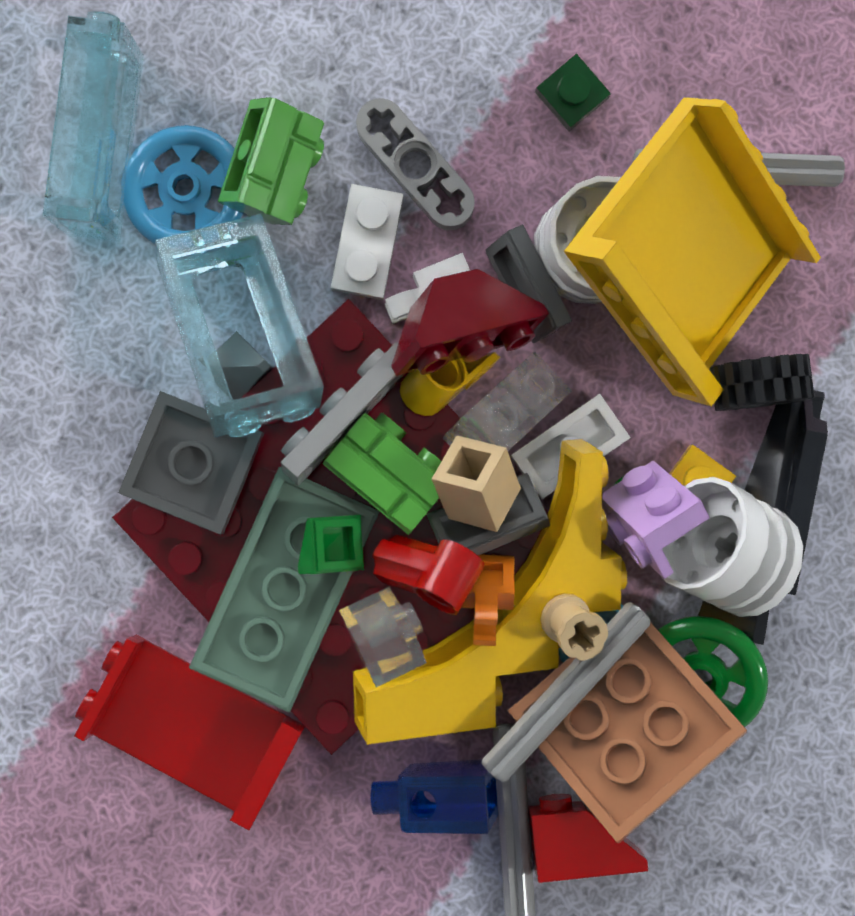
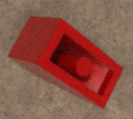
M570 794L545 795L539 798L540 805L528 806L534 871L538 883L648 871V861L640 848L627 838L617 843L582 801L572 802Z

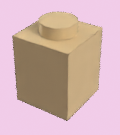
M461 436L455 437L432 477V482L448 519L498 532L521 489L506 447Z

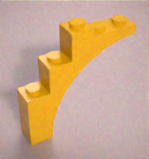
M583 439L562 440L558 481L547 515L550 526L541 530L527 560L514 576L515 595L513 610L498 609L496 646L473 645V619L469 624L428 649L393 663L353 671L354 719L367 745L495 728L496 707L501 706L503 701V691L499 676L558 668L560 646L558 642L547 636L541 624L542 611L551 599L561 594H574L586 603L589 611L592 613L621 610V590H624L627 585L626 566L622 557L602 542V540L606 539L608 532L606 514L602 509V488L607 486L609 478L607 461L602 451Z

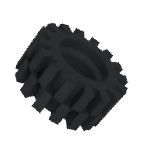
M809 354L760 357L759 359H746L710 367L711 373L724 389L714 402L715 411L766 407L815 398Z

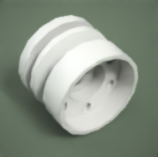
M596 176L577 183L542 216L534 234V247L558 294L575 303L597 304L602 301L564 253V250L621 177Z
M716 477L693 480L684 487L702 501L710 518L662 549L674 572L664 579L665 582L739 617L758 616L777 606L792 590L802 568L803 543L798 527L785 513L772 508L766 502L755 499L752 494L731 482Z

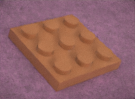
M650 622V626L538 748L614 840L620 843L747 733V729ZM568 658L508 710L512 717L518 721L575 658Z

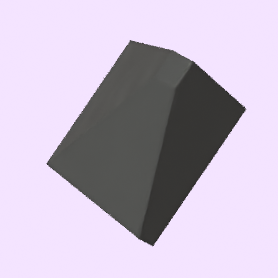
M236 331L199 369L235 404L269 373L273 367Z

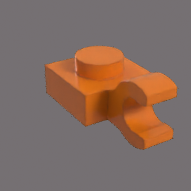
M478 555L484 561L485 567L461 608H474L473 645L496 646L498 609L513 610L514 556Z

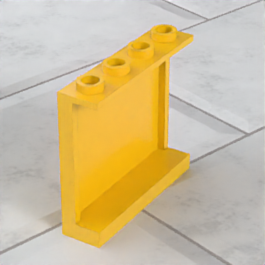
M685 97L564 250V253L671 394L711 407L724 389L709 370L790 259L817 263L821 258L809 238V231L799 222L786 201V193L775 183L764 165L761 152L752 145L739 124L736 111L724 100Z

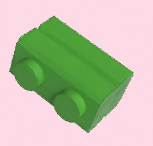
M277 98L251 99L218 202L272 225H292L294 218L300 216L307 203L308 192L304 186L309 170L319 162L324 150V141L320 138L324 121L304 111L296 110L297 108Z
M382 412L375 420L367 413H364L325 459L323 465L409 535L439 499L432 482V477L442 461L426 448H423L416 455L401 442L407 433Z

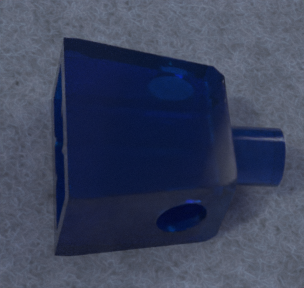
M483 759L410 764L398 775V781L372 782L370 793L373 815L400 814V828L404 833L488 834L498 817L496 779L484 768L482 764ZM424 791L430 793L434 797L435 802L428 800Z

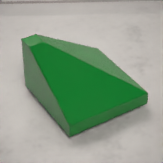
M361 515L307 518L298 562V574H323L364 570Z

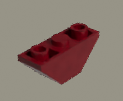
M479 269L434 278L409 310L391 368L396 376L419 370L421 375H426L441 369L449 361L463 358L465 363H470L484 357L493 349L505 347L506 351L519 349L535 337L533 330L549 315V312L544 304Z

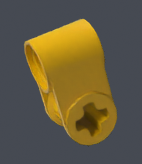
M492 352L470 363H465L463 358L449 361L441 369L426 375H421L419 370L409 372L400 385L401 398L414 413L422 416H432L444 408L464 389L468 390L501 357L496 352Z

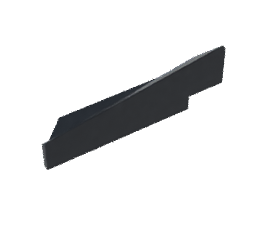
M815 390V398L811 400L775 406L744 489L752 494L755 499L766 502L772 508L785 513L798 527L803 543L802 562L828 436L827 421L820 419L825 394ZM800 572L792 590L788 594L796 595ZM702 602L698 616L712 617L728 622L743 631L754 643L764 645L769 610L758 616L739 617L708 602Z

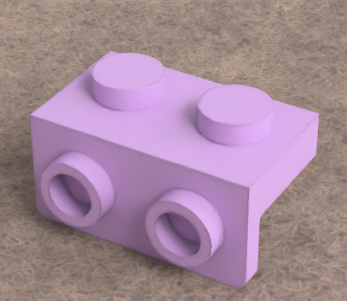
M655 461L630 470L624 475L622 481L602 493V503L608 512L606 518L608 532L619 546L625 544L635 562L642 569L650 565L663 579L674 572L662 549L710 518L702 501Z

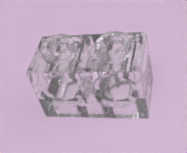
M534 351L461 417L445 434L443 439L451 446L455 437L461 436L506 447L507 451H509L572 390Z

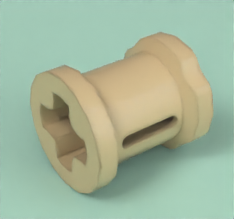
M561 594L551 599L542 611V629L550 639L558 642L560 648L568 657L585 661L594 658L602 651L604 642L608 638L607 624L597 613L590 612L588 606L581 598L574 594Z

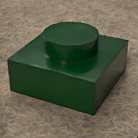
M577 53L538 85L535 90L538 97L569 132L608 100L611 95L609 90Z

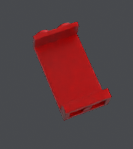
M137 634L127 638L124 644L116 641L102 664L101 670L108 674L99 691L90 689L76 712L75 718L82 722L74 737L82 741L87 740L93 735L233 810L234 813L230 821L249 831L305 726L244 692L190 669L191 663Z

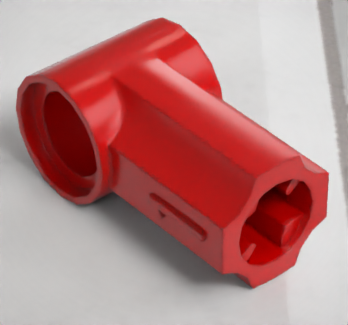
M396 534L391 539H382L373 553L375 560L373 574L382 583L415 593L429 605L451 615L459 613L485 567L484 561L476 553L457 542L446 539L441 540L438 546H434Z

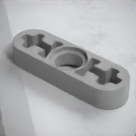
M383 98L373 99L365 103L359 110L356 119L358 136L362 143L434 225L443 230H457L465 226L473 215L475 204L474 195L469 186L397 104ZM374 114L381 119L388 115L393 118L390 121V129L399 141H401L405 133L411 136V139L403 141L396 147L391 157L384 153L392 149L389 139L380 131L373 136L368 133L372 128L370 116ZM413 151L425 154L431 162L430 171L420 179L408 178L400 169L402 158ZM440 172L446 176V179L439 181V187L450 198L456 194L463 197L459 207L462 214L457 217L452 212H448L443 216L438 213L441 207V200L432 189L426 197H423L419 192L431 186Z

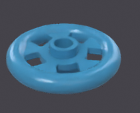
M189 125L169 127L145 139L131 155L122 181L124 206L134 227L152 243L168 250L181 252L202 250L217 244L227 237L240 222L244 213L225 205L219 213L206 208V205L211 199L212 188L222 189L235 148L217 133L202 127ZM174 149L180 158V162L170 165L161 173L154 164V161L163 153ZM202 150L208 152L219 162L211 174H207L201 166L193 163ZM182 179H190L194 184L193 190L185 196L176 194L175 188L177 183ZM158 185L159 196L164 204L161 207L149 210L144 199L143 189ZM173 214H195V230L183 231L172 229Z

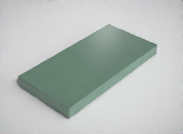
M279 467L189 668L289 713L353 572L298 574V562L307 518L361 515L362 546L364 548L380 511L309 479H305L297 486L282 472V467Z

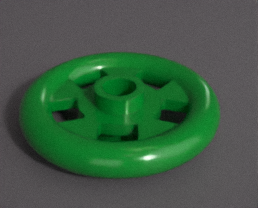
M704 616L680 618L658 629L671 646L683 640L691 639L698 651L690 652L682 658L694 671L701 669L711 674L712 679L705 682V684L744 727L754 720L766 700L768 673L759 649L743 631L728 622ZM720 644L730 649L738 658L731 667H727L720 657L712 653ZM731 681L745 688L743 697L737 705L722 698L727 692L729 682Z

